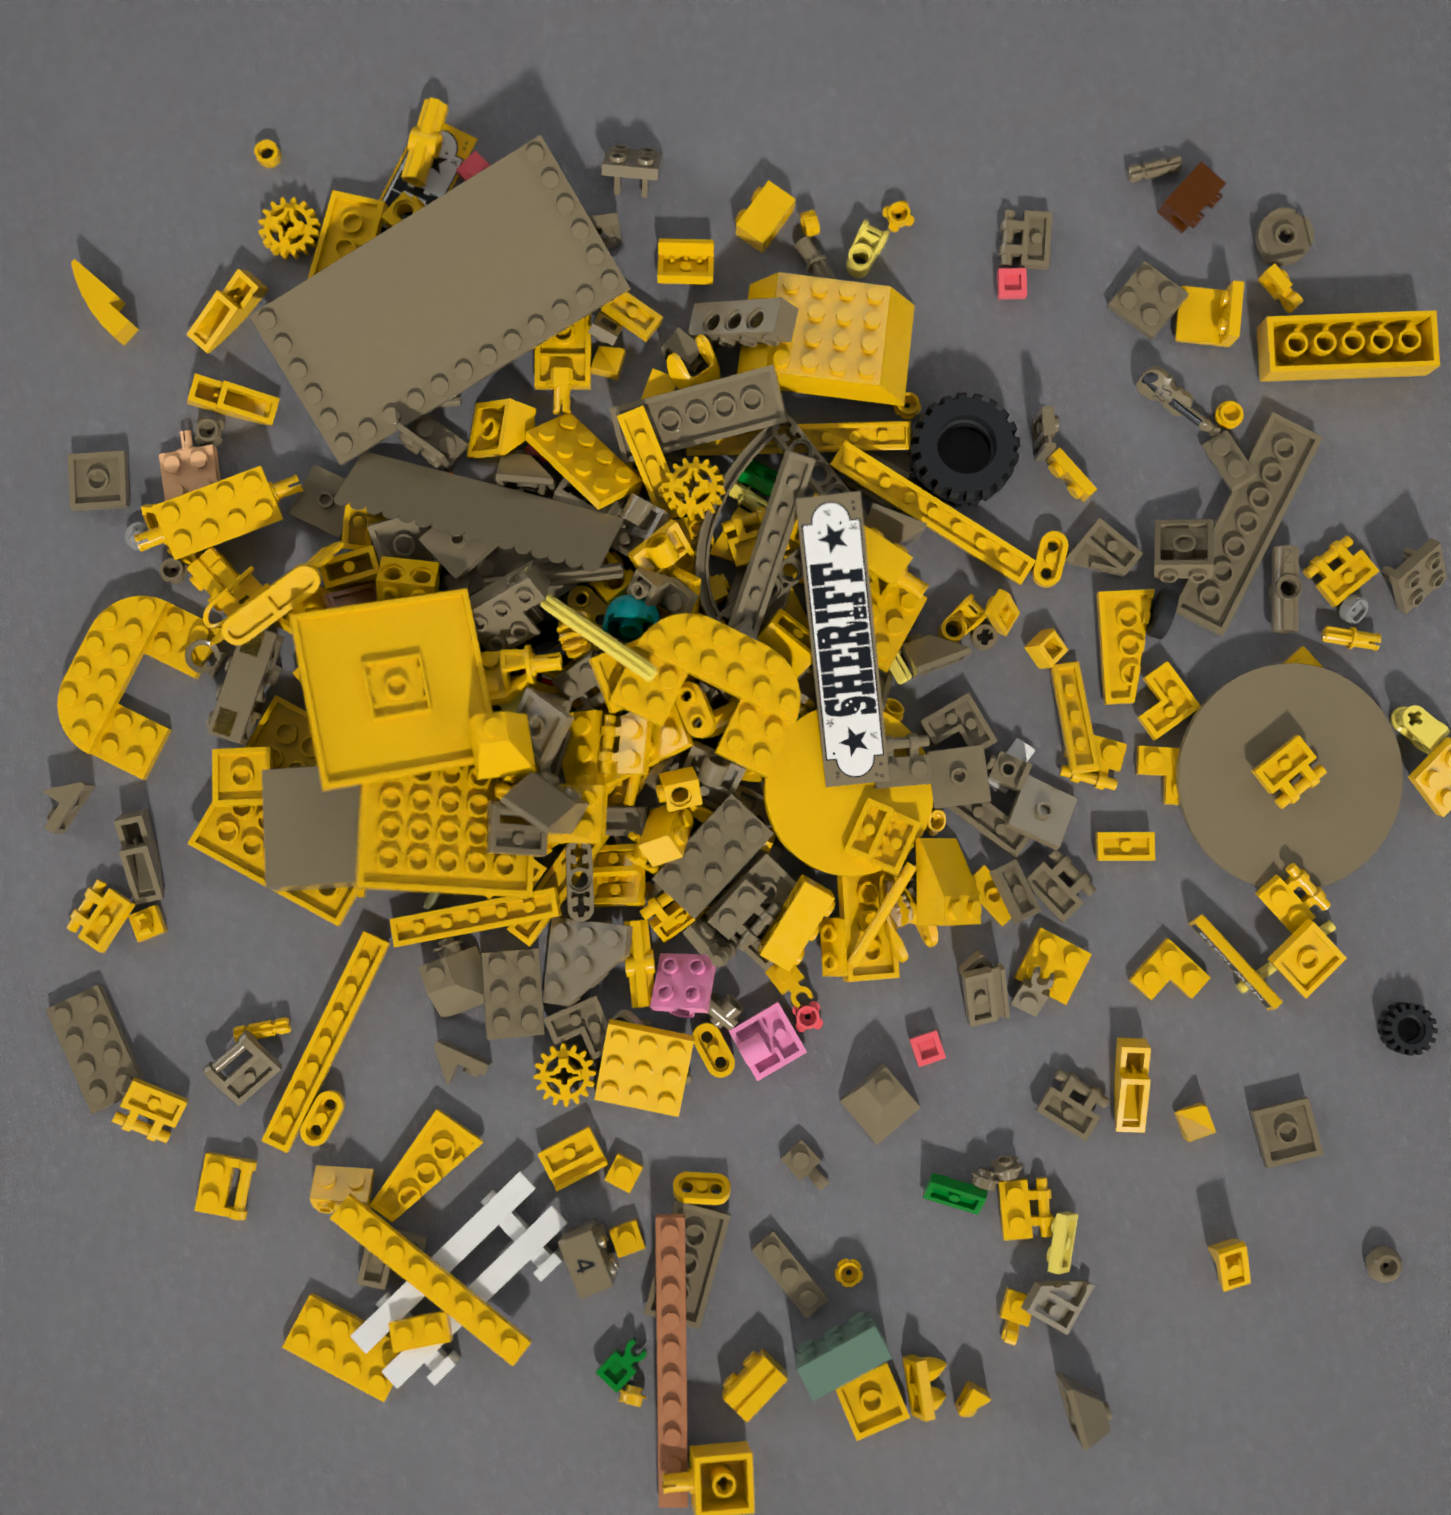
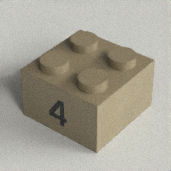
M596 1218L563 1231L558 1243L580 1300L612 1287L617 1275L616 1269L619 1268L615 1253H609L606 1246L608 1241L606 1230L603 1224L598 1226Z

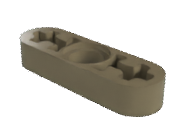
M567 843L565 848L567 908L572 919L582 922L588 920L594 912L592 848L590 844L579 843L583 849H587V852L582 853V864L588 862V866L576 865L570 867L571 863L576 864L575 853H570V851L575 849L578 843ZM579 871L586 873L588 876L587 883L581 887H577L571 882L573 874ZM589 891V895L583 894L584 905L589 906V908L584 909L583 914H578L577 909H572L573 906L578 904L577 894L571 896V892L584 893Z

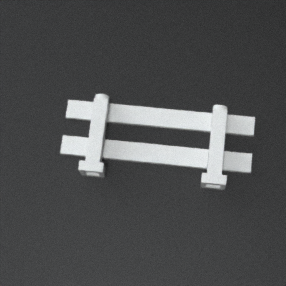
M520 1171L498 1193L492 1190L481 1201L484 1207L431 1258L445 1270L451 1272L499 1225L514 1243L468 1287L487 1302L529 1260L538 1267L533 1274L540 1282L549 1275L564 1258L559 1248L552 1252L546 1243L568 1222L552 1205L530 1227L514 1209L536 1187ZM405 1282L393 1295L387 1292L375 1304L379 1309L350 1337L366 1354L389 1332L388 1323L390 1321L413 1317L409 1311L425 1295L409 1282ZM449 1316L453 1335L462 1325ZM443 1344L402 1351L381 1372L398 1389L425 1363L432 1371L427 1378L435 1386L461 1360V1357L455 1350L448 1355L441 1347Z

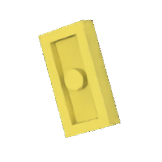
M1070 1211L1059 1212L1052 1221V1245L1049 1247L1046 1256L1049 1263L1048 1272L1055 1274L1070 1272L1078 1221L1077 1213Z

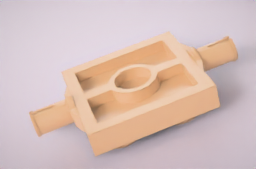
M190 430L179 432L182 448L173 452L159 454L165 501L221 481L217 447L214 445L193 446L192 431Z

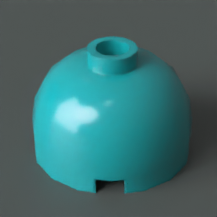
M625 594L615 598L607 606L602 630L629 643L641 638L651 626L660 621V615L656 606H647L645 604L646 598L636 599L633 595Z

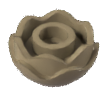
M1383 1245L1377 1246L1369 1252L1365 1259L1369 1276L1378 1282H1393L1402 1272V1259L1398 1252L1392 1248Z

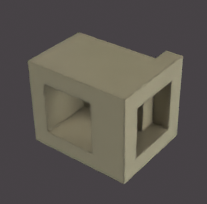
M679 327L660 348L661 357L667 360L670 354L677 353L690 373L692 371L697 373L705 363L696 341Z
M999 751L996 755L991 754L986 763L988 780L1015 792L1021 791L1033 764ZM1005 764L1012 767L1010 775L1005 774L1003 771Z

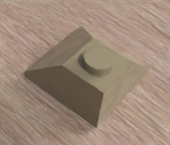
M511 450L510 453L501 456L495 479L499 486L513 490L522 488L525 493L532 495L554 496L557 489L554 479L531 455H527L526 451Z
M873 503L865 522V526L878 529L883 533L884 538L892 544L898 543L902 546L918 541L927 523Z
M921 633L907 637L905 639L906 643L900 648L906 665L912 673V679L963 661L973 653L971 647L930 634L922 637Z
M478 946L418 967L426 992L442 1019L484 1004L481 954Z
M883 1063L840 1099V1102L877 1145L921 1108Z
M1061 1372L1055 1375L1071 1431L1082 1449H1089L1111 1431L1108 1420L1113 1419L1107 1401L1103 1402L1096 1392Z

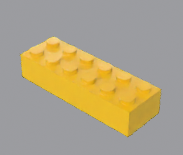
M1437 310L1267 316L1256 327L1260 382L1427 376L1440 366Z

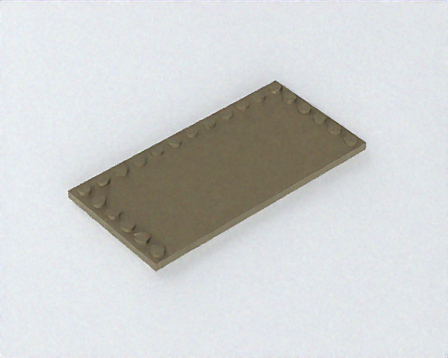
M540 134L252 313L249 317L339 464L344 465L397 433L395 425L398 422L407 427L631 289Z

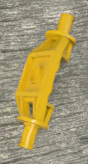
M525 645L524 649L480 652L491 706L509 704L529 685L536 684V676L539 672L563 670L561 652L535 656L531 645ZM526 668L525 674L511 681V671Z

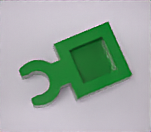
M635 1337L628 1340L623 1354L616 1348L596 1369L595 1373L615 1393L637 1372V1368L633 1363L642 1361L647 1355L646 1348L640 1353H634L631 1350V1347L635 1345L637 1340Z

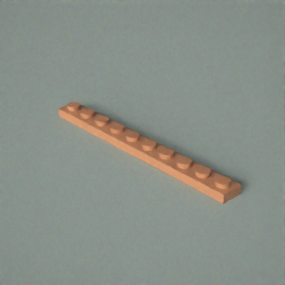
M656 1214L659 1508H688V1491L663 1494L662 1473L688 1472L685 1214Z

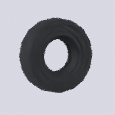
M1165 588L1159 592L1150 611L1146 635L1156 639H1163L1177 610L1178 592Z

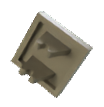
M613 145V148L608 147L602 162L601 175L614 177V195H620L622 177L642 179V198H647L649 194V181H658L663 165V153L657 152V149L651 147L632 150L626 145Z
M1433 538L1428 540L1417 551L1406 547L1402 551L1406 555L1403 558L1405 562L1396 570L1389 566L1381 569L1385 573L1383 578L1392 584L1397 610L1404 614L1410 612L1414 607H1418L1426 596L1434 589L1442 586L1445 579H1447L1441 543Z

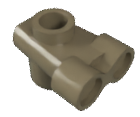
M712 990L709 1010L706 1014H709L710 1021L716 1027L722 1028L724 1026L731 1030L738 1023V1017L743 1008L732 995L727 994L723 999H720L717 993Z

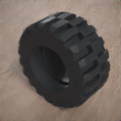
M966 392L957 393L955 398L948 395L941 398L938 404L934 402L930 405L926 413L921 415L911 436L910 450H908V455H910L909 466L911 471H915L914 479L918 485L923 484L925 491L931 495H936L942 502H953L954 507H962L963 503H968L970 507L978 505L981 500L987 501L992 498L996 492H999L1013 474L1020 455L1017 453L1020 447V438L1015 437L1018 429L1015 422L1009 423L1007 420L1010 414L1005 408L1001 411L995 408L997 402L993 399H990L987 403L982 401L983 395L974 393L972 398H968ZM962 427L977 432L985 440L989 449V459L986 466L979 472L971 474L959 473L946 466L941 460L937 449L938 441L945 431Z

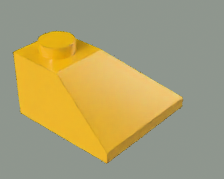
M510 398L476 403L467 458L503 456L523 443L526 431L535 426L536 408Z
M506 711L475 714L468 721L477 780L536 772L527 714Z

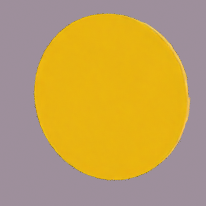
M818 709L801 717L792 726L769 778H765L763 784L764 803L769 822L781 843L806 865L818 871L839 876H862L881 871V869L844 851L867 798L894 808L895 812L921 822L916 838H921L933 806L931 784L875 789L873 782L826 787ZM883 711L885 735H892L893 738L906 737L907 734L911 733L900 721ZM919 747V755H926L923 748ZM907 748L894 749V758L907 757ZM915 838V840H914V843H913V845H912L910 851H911L912 848L916 845V838Z

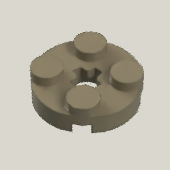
M1279 208L1270 212L1257 226L1255 243L1258 252L1266 264L1273 265L1275 263L1278 266H1289L1299 262L1309 251L1314 241V230L1311 222L1305 215L1301 217L1295 213L1297 210L1292 208ZM1280 231H1284L1285 235H1290L1291 238L1287 243L1280 241L1278 238Z

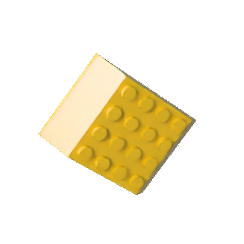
M783 272L775 273L750 284L748 300L782 297L798 308V314L791 342H781L778 346L759 343L756 347L741 344L737 374L775 365L781 391L904 406L915 305L891 286Z

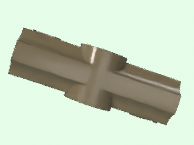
M1294 545L1275 546L1272 548V583L1268 588V595L1271 599V632L1295 633L1298 632L1299 595L1302 592V583L1299 580V547ZM1281 583L1289 587V596L1281 592Z

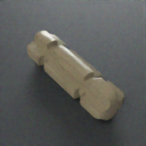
M1179 155L1169 157V160L1162 158L1144 162L1142 166L1140 164L1130 165L1127 169L1128 180L1130 182L1141 181V178L1146 180L1164 176L1166 172H1169V174L1180 172L1183 168L1182 159Z

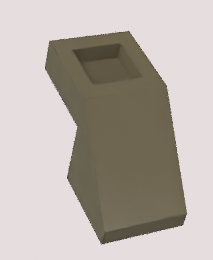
M642 568L636 569L626 591L636 599L646 598L644 602L647 606L662 604L673 615L691 613L699 597L679 579Z

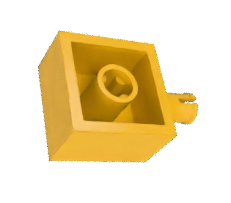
M747 1441L689 1446L690 1468H688V1472L662 1473L663 1494L689 1491L694 1515H741L755 1513L753 1452Z

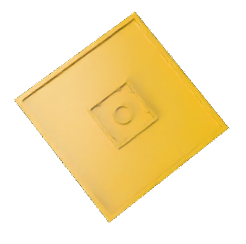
M467 588L289 614L322 791L475 764L468 721L475 714L493 713Z

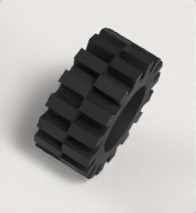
M1396 1002L1397 1005L1391 1004L1387 1006L1388 1011H1382L1381 1015L1384 1018L1383 1020L1378 1019L1377 1023L1381 1024L1382 1028L1377 1029L1378 1034L1383 1035L1380 1040L1382 1043L1387 1044L1386 1047L1388 1049L1408 1056H1414V1054H1423L1422 1050L1428 1051L1431 1048L1428 1045L1429 1042L1435 1043L1436 1038H1433L1432 1034H1438V1028H1433V1024H1437L1434 1018H1430L1432 1013L1429 1010H1424L1425 1007L1414 1003ZM1409 1017L1415 1021L1417 1032L1413 1038L1405 1040L1398 1033V1024L1402 1019Z

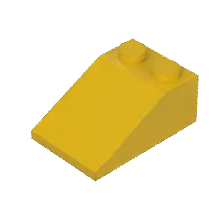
M916 838L917 925L950 926L981 924L982 907L980 893L957 839Z

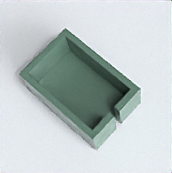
M870 1311L865 1314L864 1312L856 1313L848 1319L849 1323L840 1328L833 1326L823 1333L822 1338L814 1342L807 1340L797 1347L798 1351L794 1352L796 1369L813 1402L892 1359L887 1342Z

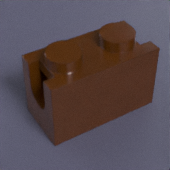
M1201 161L1164 201L1158 213L1181 234L1189 226L1194 229L1205 217L1202 213L1208 206L1212 209L1221 200L1223 195L1220 193V190L1226 185V182Z

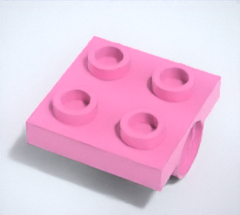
M660 953L650 1007L653 1011H667L681 1018L694 1017L695 1013H708L716 966L712 964L711 959L706 954Z
M778 1001L729 1030L742 1057L757 1081L807 1053Z

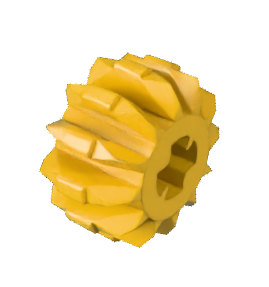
M583 610L576 611L596 625L597 622L592 620L590 613H586ZM559 620L557 632L560 638L558 640L562 644V650H566L569 658L577 661L593 649L597 652L600 651L599 647Z

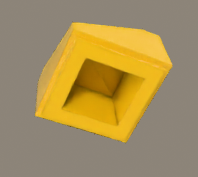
M599 346L590 368L592 374L619 381L626 356L625 349Z
M1054 628L1039 631L1024 647L1039 669L1052 668L1069 650Z
M1199 1102L1174 1111L1182 1136L1186 1141L1191 1142L1216 1133L1208 1108L1204 1103Z
M969 1380L955 1402V1407L960 1416L972 1417L978 1408L991 1401V1397L987 1390Z

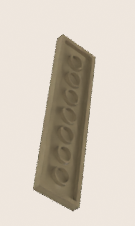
M1274 412L1269 414L1247 458L1257 473V478L1234 492L1230 491L1213 525V578H1207L1202 583H1194L1190 579H1186L1179 593L1175 614L1220 637L1225 634L1323 438L1322 436Z

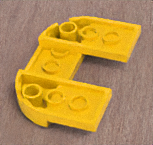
M132 596L108 606L97 616L89 628L59 689L57 699L58 716L68 738L87 754H92L142 780H147L172 729L119 704L144 653L195 679H199L201 673L192 670L185 661L186 648L191 642L198 639L212 641L222 631V628L210 629L206 627L202 618L165 600L152 596ZM199 645L193 649L191 660L196 666L205 667L213 651L206 645Z
M693 613L676 614L664 618L651 626L640 638L633 651L658 669L657 675L652 681H646L631 669L625 667L609 702L663 727L687 675L690 674L739 698V702L715 750V754L758 775L769 778L790 730L796 723L800 710V688L796 675L789 663L771 647L704 615Z

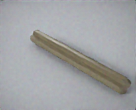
M618 562L601 564L600 568L595 572H587L583 567L543 571V573L550 580L549 587L623 578L624 567L622 563ZM502 577L485 578L483 580V588Z

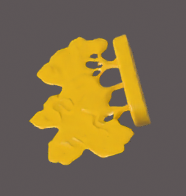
M335 542L321 548L306 563L294 567L230 615L223 623L222 631L212 639L208 647L220 643L224 639L233 645L247 643L313 594L321 582V573L318 568L328 563L343 548L344 542Z

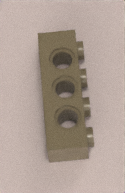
M782 297L694 303L688 335L694 340L698 335H704L709 340L712 348L716 345L734 348L738 344L756 347L759 343L778 346L781 342L792 341L798 308Z

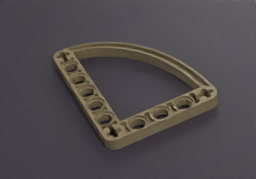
M787 416L788 422L779 425L783 426L786 424L789 428L786 431L787 435L790 438L796 435L798 439L787 446L785 443L790 439L785 433L778 434V424L764 428L739 454L723 476L725 483L721 486H724L726 494L719 495L723 502L722 505L714 504L715 513L712 514L707 510L705 511V519H702L695 545L693 571L695 576L701 578L699 606L703 615L721 622V617L724 620L731 617L732 612L730 609H734L737 598L721 612H719L713 599L708 567L713 531L731 489L749 463L769 441L773 440L783 454L785 450L793 452L795 445L800 444L806 447L807 457L816 460L814 467H820L825 472V479L822 482H817L810 476L808 485L814 493L819 496L829 495L832 489H837L841 493L850 492L796 422L789 416ZM862 507L863 521L865 525V522L867 520V514ZM801 546L782 560L774 584L776 592L774 596L770 597L767 607L804 577ZM790 563L796 567L797 575L794 579H788L784 576L783 567L785 564Z

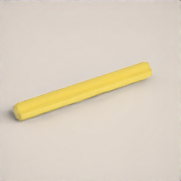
M547 594L546 599L540 603L544 610L646 681H652L657 675L658 669L553 595Z

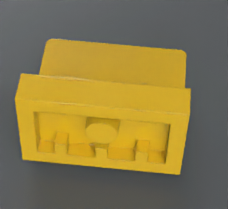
M1233 280L1226 290L1181 286L1182 289L1189 293V296L1177 310L1175 341L1230 347L1240 337L1244 282Z

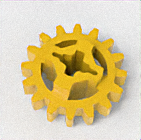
M281 197L280 205H276L273 201L270 202L273 209L271 211L263 209L262 212L266 219H259L258 221L261 227L264 228L258 231L261 238L264 239L262 241L267 249L271 248L270 251L274 256L281 253L284 260L288 259L289 254H292L298 260L300 252L308 256L307 248L309 246L317 247L313 239L319 238L320 232L316 228L321 227L313 208L309 209L305 201L299 204L295 197H292L290 203H287L284 197ZM300 215H302L306 219L307 224H304L303 221H301L299 217ZM273 233L278 236L280 243L274 239Z
M694 457L693 463H689L684 458L683 466L681 467L673 464L675 472L673 474L667 472L665 475L669 482L662 483L663 489L667 491L663 497L666 502H670L668 504L672 512L677 510L680 518H683L687 513L690 521L694 520L695 514H699L702 519H705V511L707 510L714 514L713 505H722L723 502L719 495L726 494L724 486H721L725 481L722 475H718L720 473L716 465L711 467L708 459L701 464L698 457ZM702 473L707 475L712 482L704 480L702 477ZM676 495L685 498L686 504L680 502Z
M563 1042L560 1050L553 1045L550 1047L551 1055L545 1052L540 1055L544 1063L537 1062L535 1064V1067L540 1069V1072L534 1074L533 1079L541 1080L536 1089H544L546 1091L543 1096L544 1100L552 1096L553 1105L555 1106L559 1100H563L565 1107L569 1106L570 1099H573L576 1104L580 1103L579 1095L582 1094L588 1097L590 1093L586 1087H594L596 1083L590 1077L596 1075L597 1070L589 1068L594 1063V1060H586L584 1058L588 1052L586 1049L578 1053L577 1044H574L571 1049H567L566 1042ZM559 1056L558 1066L547 1070L549 1063ZM571 1057L577 1059L581 1063L582 1067H577L575 1064H573L571 1062ZM563 1067L566 1068L568 1073L574 1074L567 1081H564L563 1076L556 1075L563 1070ZM584 1079L581 1087L572 1092V1084L577 1080ZM548 1082L555 1083L559 1087L560 1092L554 1090Z

